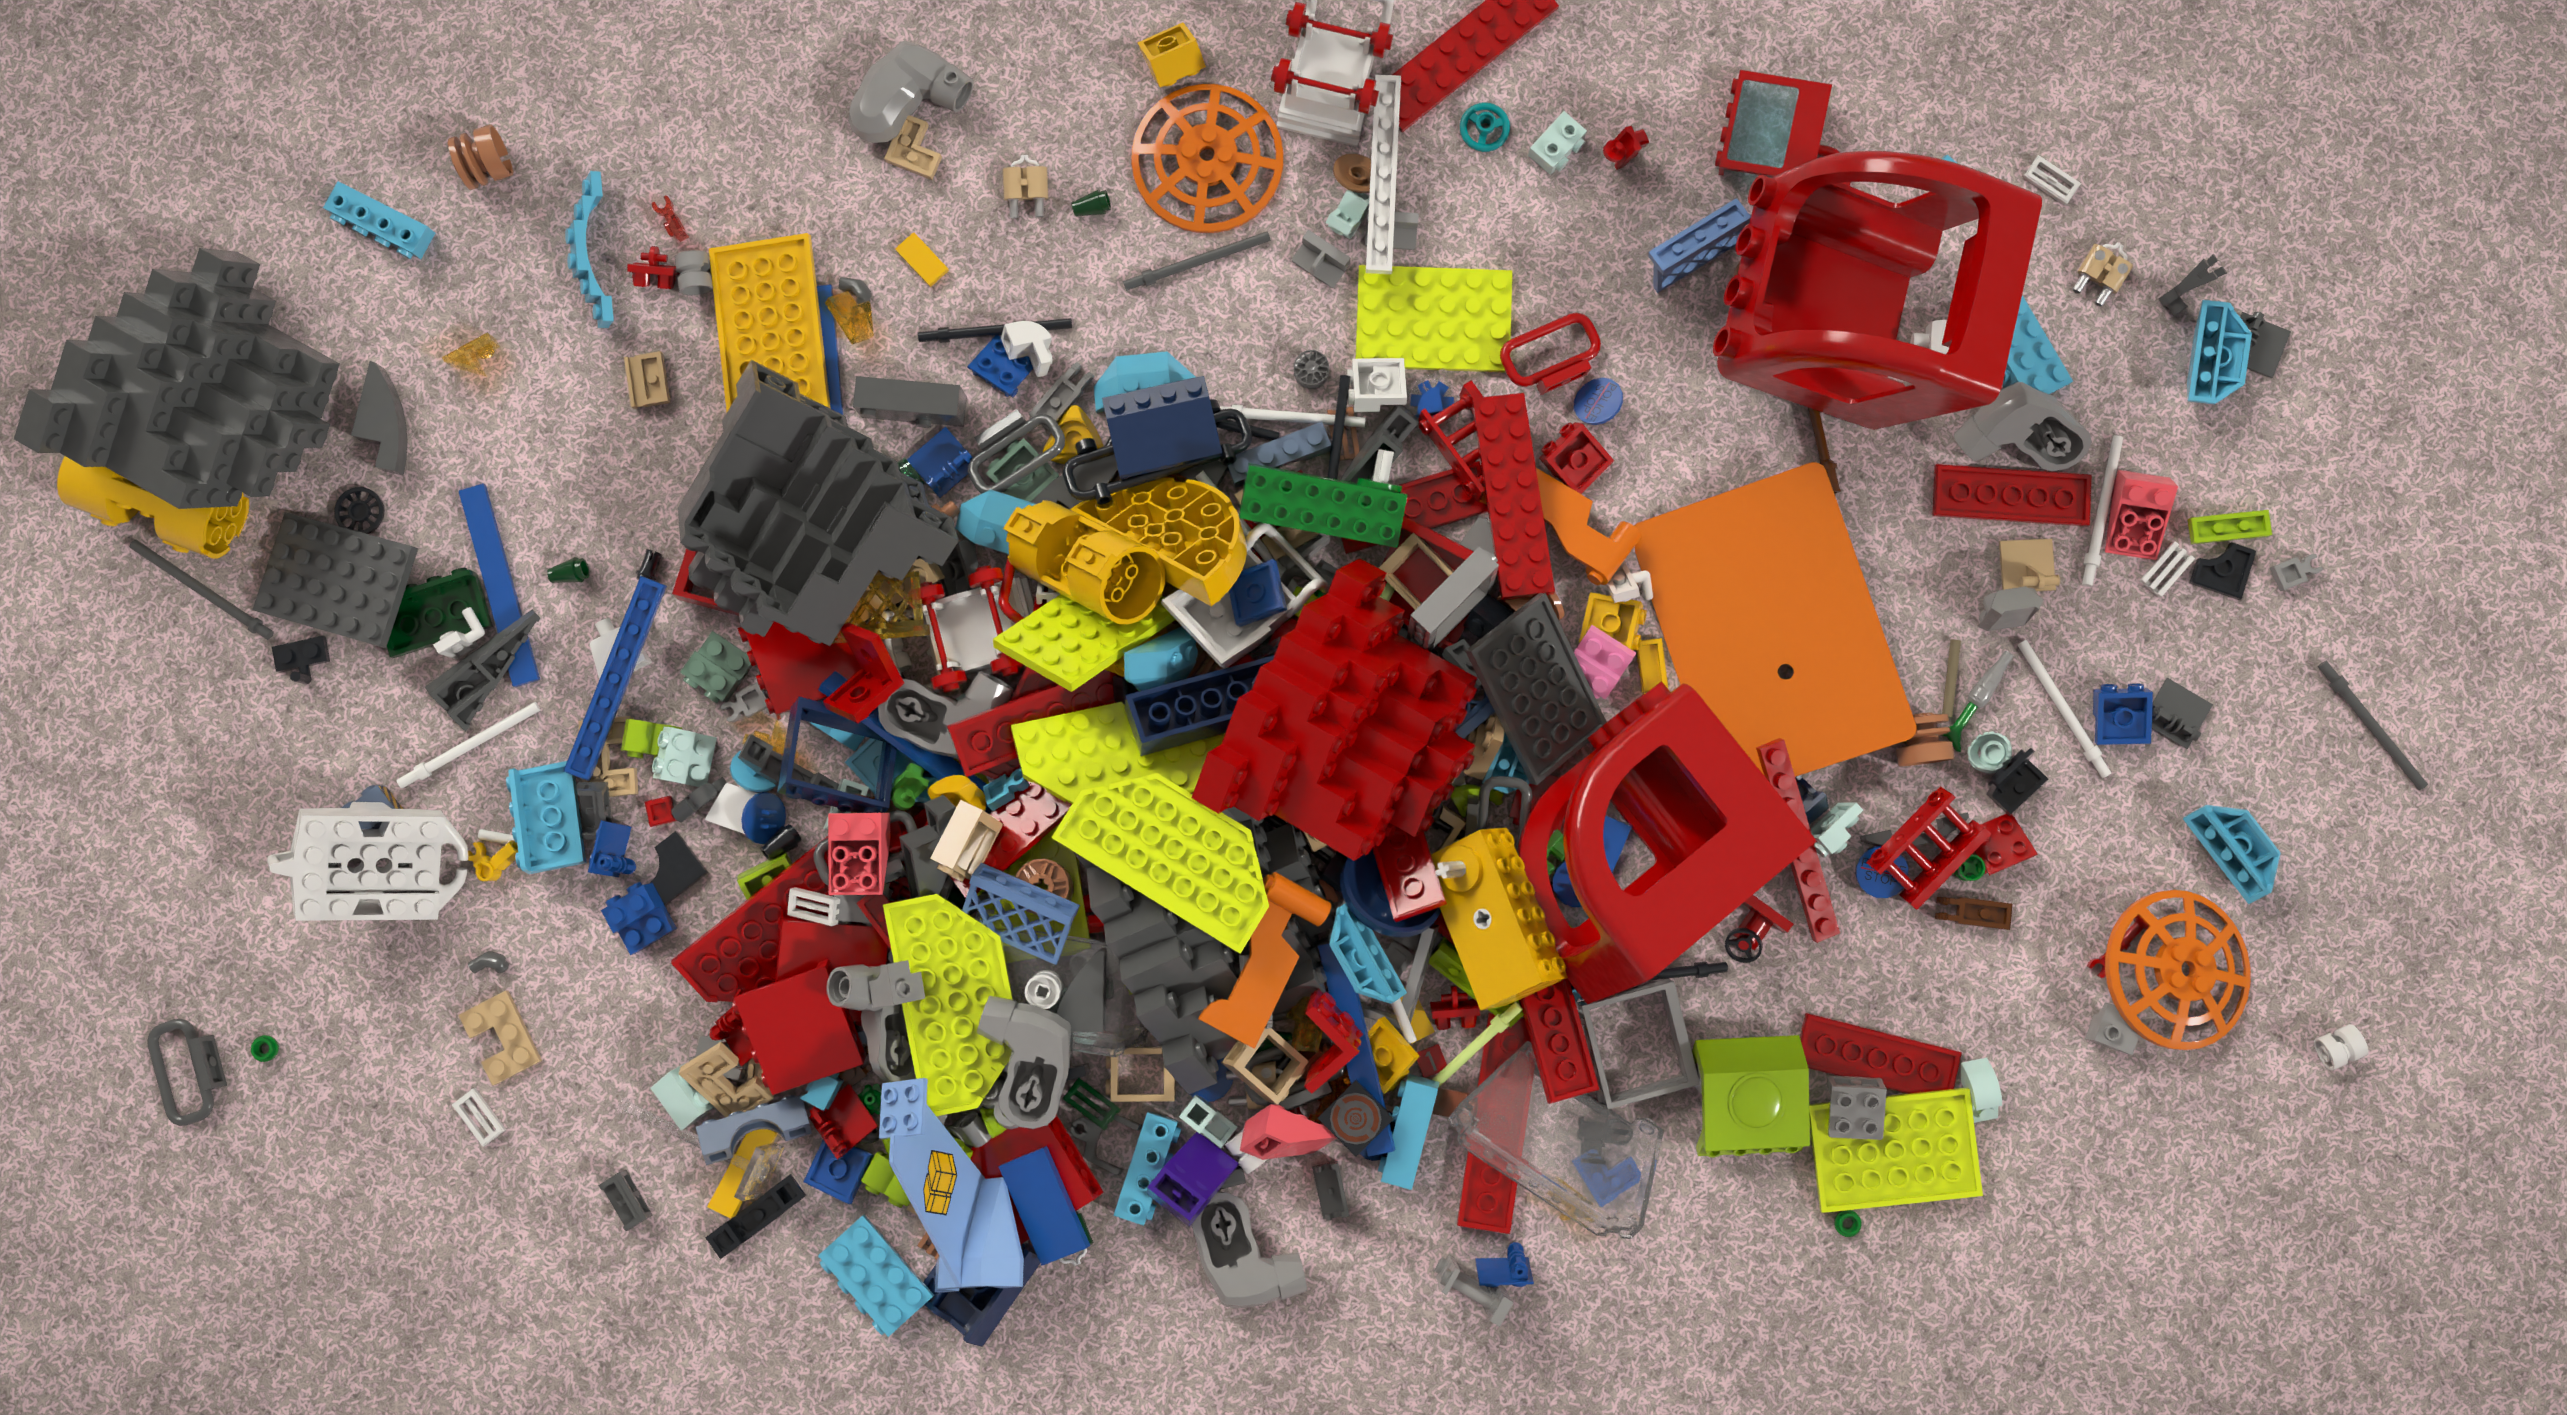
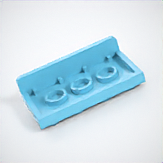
M2022 295L2002 386L2006 388L2014 383L2023 382L2050 395L2069 385L2073 380Z
M567 761L523 770L515 768L508 770L509 777H506V785L512 797V802L509 803V810L515 821L512 834L514 841L518 845V853H516L515 859L518 868H521L522 871L528 874L586 863L584 840L581 834L583 832L576 779L574 775L563 772Z
M862 1215L818 1255L821 1259L819 1262L821 1267L828 1274L833 1273L839 1280L837 1284L845 1294L850 1293L856 1299L855 1305L858 1310L864 1315L866 1313L869 1314L874 1320L872 1325L881 1335L885 1333L889 1337L934 1296L865 1215Z

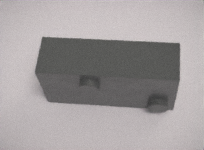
M856 376L853 408L862 418L914 422L916 426L922 428H931V424L964 427L967 396L960 385Z

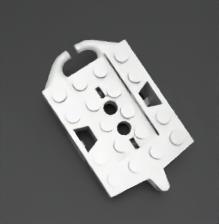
M352 802L350 808L299 809L291 850L268 856L267 863L272 873L290 877L293 914L296 921L438 920L439 911L461 889L467 876V868L459 867L452 882L445 885L439 882L441 846L446 843L452 844L457 850V860L461 861L468 860V847L463 837L441 810L392 809L382 802ZM358 821H379L382 824L379 829H361ZM353 858H360L362 860L357 867L351 868L347 866L348 862ZM381 858H388L390 860L389 864L385 867L379 868L376 866L377 861ZM420 891H431V893H420Z

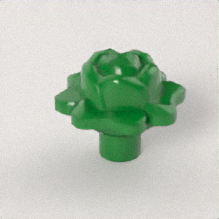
M878 1083L873 1086L865 1085L864 1090L858 1094V1097L871 1115L874 1112L879 1115L881 1110L882 1088Z

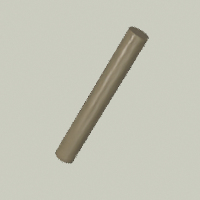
M1956 639L1950 640L1942 714H1948L1949 718L1953 716L1961 640Z

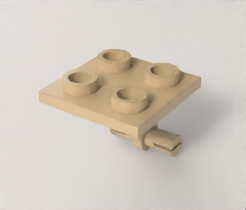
M2052 539L1999 541L2002 590L2025 586L2027 588H2034L2036 592L2056 590V586L2060 584V577L2055 575Z

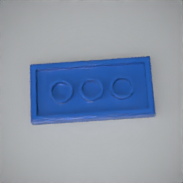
M1047 1146L998 1166L1041 1266L1090 1246Z

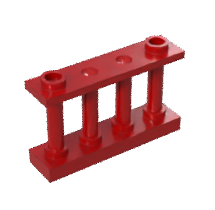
M1470 380L1463 385L1459 401L1431 417L1426 409H1423L1419 415L1418 426L1424 435L1430 437L1463 482L1465 492L1479 502L1485 493L1483 474L1476 478L1468 467L1480 459L1479 447L1462 458L1453 447L1456 443L1476 432L1475 421H1472L1448 437L1445 436L1438 426L1464 409H1470L1473 414L1472 399L1484 396L1473 381Z
M1941 786L1928 796L1927 801L1881 848L1875 850L1871 858L1866 862L1880 875L1887 870L1904 887L1899 896L1916 910L1991 835L1984 826L1973 819L1968 824L1949 805L1956 797ZM1941 812L1960 830V833L1950 843L1931 825ZM1922 832L1941 849V852L1931 862L1912 843ZM1903 851L1923 869L1913 881L1894 863V860Z

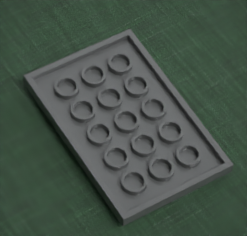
M285 512L252 610L386 648L419 548Z
M1546 593L1537 594L1465 650L1530 784L1538 785L1589 743L1587 738L1607 722Z

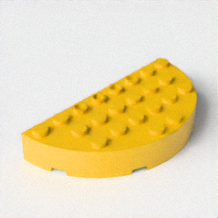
M1160 478L1112 493V500L1106 504L1100 505L1096 499L1082 501L1070 509L1154 550L1164 564L1165 581L1211 607L1219 602L1231 589L1245 564L1247 544L1237 510H1235L1231 500L1223 492L1203 482L1187 479L1184 483L1175 482L1174 478Z

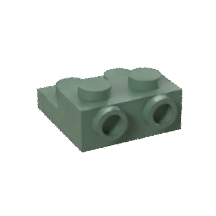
M1024 438L1020 442L1016 440L1007 448L1006 451L1008 453L1001 460L997 458L988 466L989 471L986 474L996 484L1040 454ZM1045 463L1003 491V493L1032 502L1044 488L1059 477V474L1048 463Z
M712 631L699 651H694L680 673L685 675L684 682L695 689L698 685L707 690L704 695L718 703L719 700L723 702L729 701L752 666L747 653Z

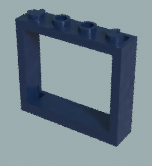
M798 697L790 709L777 793L785 794L791 799L801 798L809 800L819 806L829 805L837 807L838 810L843 812L885 813L889 809L897 748L861 721L856 723L829 711L822 702ZM801 720L883 741L875 800L791 779Z

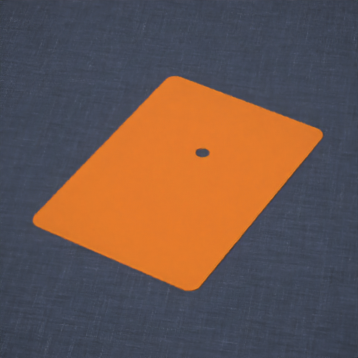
M1817 462L1807 463L1634 525L1641 533V538L1635 545V553L1641 571L1646 570L1650 573L1653 598L1651 600L1680 685L1683 683L1688 684L1700 695L1762 773L1763 770L1756 747L1778 738L1785 740L1796 777L1907 741L1915 735L1916 723L1829 477L1823 465ZM1788 664L1792 666L1794 673L1790 679L1785 680L1779 677L1778 668L1781 665Z

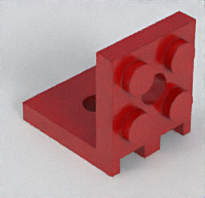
M847 622L840 630L861 669L828 696L823 703L827 710L859 723L866 719L880 704L886 702L889 696L905 683L880 636Z
M1319 988L1310 995L1306 1014L1335 1044L1309 1066L1304 1087L1311 1094L1359 1053L1357 1049L1361 1045L1359 1038L1363 1035L1354 1025L1355 1022L1351 1015L1346 1011L1342 1012L1336 1006L1334 998L1327 992L1323 993Z

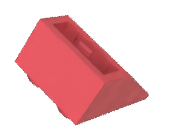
M2118 470L2112 491L2105 546L2106 553L2157 560L2178 486L2171 478Z
M890 813L828 814L829 895H883L890 846Z
M1270 1104L1245 1121L1240 1151L1262 1160L1312 1154L1337 1138L1324 1124L1308 1120L1304 1115L1291 1113L1280 1105Z

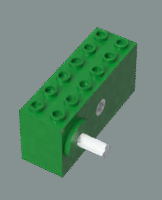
M1378 449L1373 480L1358 478L1357 483L1248 463L1239 518L1397 548L1407 494L1401 492L1402 486L1388 483L1394 452Z

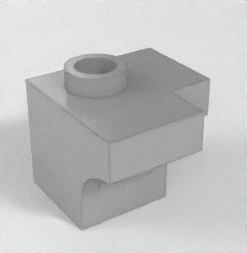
M908 960L880 965L879 977L876 980L869 981L873 1008L925 999L921 972L910 973Z
M2105 1002L2100 1012L2093 1015L2085 1039L2106 1048L2133 1055L2140 1035L2129 1027L2120 1016L2115 1005Z

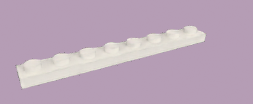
M1375 75V80L1377 81L1375 90L1379 91V96L1373 113L1366 273L1392 274L1401 76Z

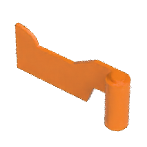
M1536 468L1544 522L1552 526L1565 552L1586 566L1585 571L1588 580L1595 585H1607L1640 540V531L1634 525L1621 521L1608 538L1589 527L1587 522L1593 501ZM1484 493L1482 500L1479 502L1487 504L1486 494Z
M1273 872L1271 875L1267 874L1263 879L1269 908L1249 939V958L1228 1000L1219 999L1213 1001L1202 1011L1198 1018L1200 1021L1255 1049L1299 959V955L1281 936L1291 915L1296 914L1315 926H1320L1326 920L1331 910L1330 902L1277 872Z

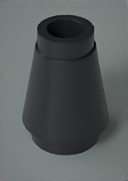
M792 825L781 826L760 849L763 855L770 861L798 847L801 837Z

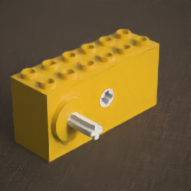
M1507 828L1480 829L1431 854L1436 868L1435 873L1439 877L1447 902L1440 909L1480 1010L1507 1006L1568 978L1565 972V963L1559 957L1555 947V938L1548 930L1545 914L1537 903L1534 887L1528 881L1524 871V862L1518 856L1514 846V838Z

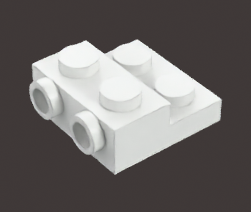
M1404 358L1352 359V369H1347V376H1351L1350 385H1352V389H1349L1348 405H1354V412H1380V405H1406L1407 391Z

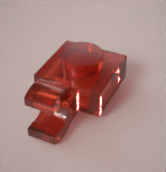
M664 196L666 201L664 208H659L655 202H652L653 210L658 215L665 217L667 222L663 223L670 237L675 236L680 242L689 238L674 210L673 202L668 196Z

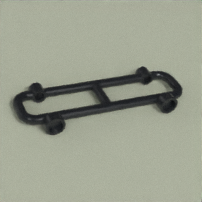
M1210 399L1215 423L1226 419H1234L1242 435V440L1236 444L1226 443L1221 445L1223 456L1131 476L1109 484L1098 483L1092 489L1083 491L1077 487L1073 475L1075 467L1114 455L1112 444L1097 449L1094 439L1085 438L1075 444L1077 455L1065 463L1063 478L1067 490L1073 498L1080 501L1096 499L1098 504L1103 505L1112 500V493L1217 460H1221L1223 465L1234 463L1237 460L1236 454L1247 450L1251 445L1252 432L1242 412L1232 408L1221 410L1218 401Z

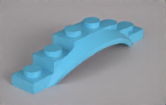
M590 171L586 179L582 181L583 195L578 203L574 204L575 220L565 231L566 244H570L571 253H568L567 263L568 268L572 269L573 278L579 279L581 294H585V303H596L593 304V318L597 320L598 328H609L614 321L612 296H605L599 287L590 266L586 247V228L589 214L603 197L601 172Z

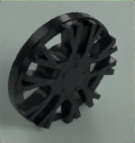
M355 487L345 491L338 498L334 508L335 519L340 527L354 530L357 521L359 522L358 532L369 534L379 527L385 512L383 501L379 495L364 487ZM361 492L369 493L365 501H361ZM355 493L357 501L353 500L351 494ZM375 498L376 501L369 506L367 503ZM345 499L351 502L348 508L341 506ZM379 506V514H373L371 509ZM348 511V515L340 516V512ZM370 515L377 518L375 523L369 520ZM351 518L352 523L349 527H346L343 521ZM368 521L370 527L363 530V522Z

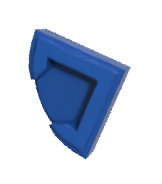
M1435 386L1423 394L1418 404L1417 417H1419L1423 409H1426L1430 415L1437 414L1443 410L1439 386Z

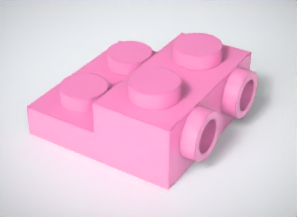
M1591 625L1574 650V654L1595 698L1602 697L1605 700L1636 655V652Z

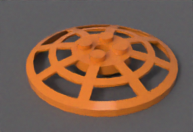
M1198 84L1173 91L1159 100L1148 111L1134 137L1131 165L1139 193L1157 216L1183 230L1196 233H1218L1242 226L1256 217L1267 206L1280 183L1283 171V147L1275 122L1255 99L1232 87L1219 84ZM1211 90L1209 103L1194 104L1178 111L1170 102L1174 98L1189 92ZM1221 92L1230 93L1243 99L1258 112L1245 119L1234 109L1219 104ZM1162 108L1170 118L1160 129L1155 144H1140L1148 122ZM1207 111L1206 124L1192 127L1184 118V116L1194 112ZM1218 112L1232 117L1239 124L1229 131L1216 125ZM1264 120L1269 126L1274 139L1276 159L1260 156L1259 140L1252 127ZM1176 124L1184 133L1178 145L1163 144L1168 131ZM1247 132L1252 144L1253 154L1237 152L1235 139ZM1205 149L1214 152V157L1209 161H1205L1200 157V153ZM1139 154H1154L1155 170L1161 184L1151 193L1147 190L1141 176ZM1161 155H1175L1177 158L1179 169L1169 177L1165 174L1162 166ZM1237 163L1251 165L1247 177L1238 185L1231 176ZM1259 167L1274 170L1267 190L1260 200L1252 205L1244 192L1253 183ZM1183 178L1197 184L1196 197L1183 193L1175 185ZM1223 182L1230 191V193L1224 196L1207 199L1208 186L1218 185ZM1169 192L1178 200L1195 206L1194 222L1171 214L1162 208L1157 201ZM1236 199L1244 210V213L1227 221L1204 223L1206 207L1222 206Z
M2182 890L2160 891L2146 895L2132 903L2121 914L2108 940L2105 954V974L2112 1001L2124 1021L2143 1039L2167 1049H2199L2213 1044L2224 1037L2235 1026L2242 1015L2248 1000L2251 984L2248 952L2234 922L2220 907L2207 898ZM2183 898L2184 913L2170 914L2157 919L2146 908L2152 903L2163 899ZM2194 900L2209 907L2222 919L2226 926L2221 932L2207 920L2195 915ZM2139 915L2149 925V928L2141 937L2136 954L2121 952L2120 948L2125 932L2133 919ZM2185 921V937L2173 938L2165 929V926L2168 924ZM2196 924L2208 930L2215 937L2207 946L2196 939ZM2156 934L2164 944L2159 948L2156 957L2147 956L2148 945ZM2232 935H2234L2241 951L2244 967L2243 976L2235 974L2233 955L2227 943ZM2220 948L2223 949L2228 972L2217 969L2213 955ZM2119 962L2135 965L2136 981L2143 997L2132 1005H2129L2121 986ZM2184 962L2189 966V974L2187 976L2182 972V964ZM2144 966L2154 968L2155 978L2159 986L2150 991L2146 981ZM2216 980L2227 983L2223 996L2217 1004L2210 993ZM2234 985L2240 986L2242 989L2236 1009L2229 1021L2225 1023L2221 1011L2228 1003ZM2167 995L2179 1001L2177 1015L2166 1010L2159 1004L2158 1000ZM2202 999L2208 1012L2197 1017H2188L2190 1002ZM2150 1006L2160 1017L2175 1023L2171 1038H2165L2152 1031L2141 1022L2137 1014ZM2211 1019L2213 1020L2217 1029V1033L2213 1036L2199 1041H2181L2185 1026L2199 1025Z

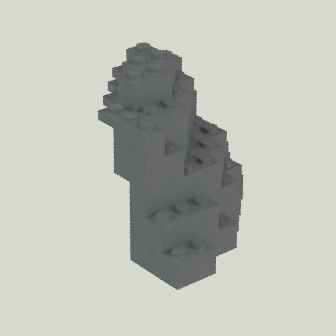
M199 248L192 272L152 269L145 293L124 292L116 317L95 316L88 340H66L51 390L29 389L14 440L37 453H61L83 467H107L178 509L238 506L242 492L250 497L270 496L278 472H296L301 463L304 448L323 447L330 424L321 418L329 401L333 383L337 378L340 363L269 325L276 300L253 288L260 267L259 263L237 251Z
M751 360L736 384L737 397L722 420L723 433L678 506L680 543L690 551H698L688 567L689 580L698 587L712 589L714 591L715 603L723 610H732L739 613L740 626L750 634L757 633L765 637L775 621L784 625L791 632H800L808 636L815 643L820 644L822 642L830 646L878 570L888 578L895 577L902 581L918 556L929 564L936 563L943 566L959 540L952 517L928 505L923 483L901 473L896 460L874 450L872 439L849 428L846 416L800 394L797 382Z
M1234 806L1227 808L1236 818L1235 821L1251 830L1263 879L1267 874L1271 875L1273 872H1277L1327 900L1325 892L1319 884V880H1321L1319 878L1321 875L1317 865L1311 864L1310 857L1304 848L1307 845V841L1302 830L1297 831L1295 826L1290 823L1273 830L1269 823H1264L1263 819L1258 821ZM1074 853L1087 870L1091 910L1104 924L1107 947L1119 959L1121 981L1134 995L1137 1018L1162 1045L1164 1067L1188 1094L1216 1084V1071L1219 1070L1217 1060L1226 1057L1238 1040L1200 1021L1198 1018L1202 1011L1213 1001L1219 999L1228 1000L1241 974L1239 955L1250 954L1249 940L1241 954ZM1331 899L1327 900L1331 903L1329 915L1320 926H1315L1296 914L1291 915L1281 936L1299 955V959L1272 1015L1309 1001L1310 995L1318 988L1323 993L1326 992L1324 982L1327 981V977L1320 965L1321 957L1316 942L1319 941V933L1333 928L1336 908Z

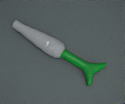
M2004 651L1999 660L1971 689L1968 695L1969 703L1954 725L1950 726L1951 732L1941 735L1946 736L1952 742L1955 751L1961 752L1962 730L1977 708L1984 707L1990 701L2008 664L2014 657L2010 652Z

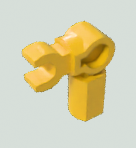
M511 840L490 857L486 855L487 850L482 842H474L473 846L476 848V854L473 855L468 850V861H473L476 876L480 881H496L501 877L502 870H505L516 860L515 855L518 853V845L514 840Z

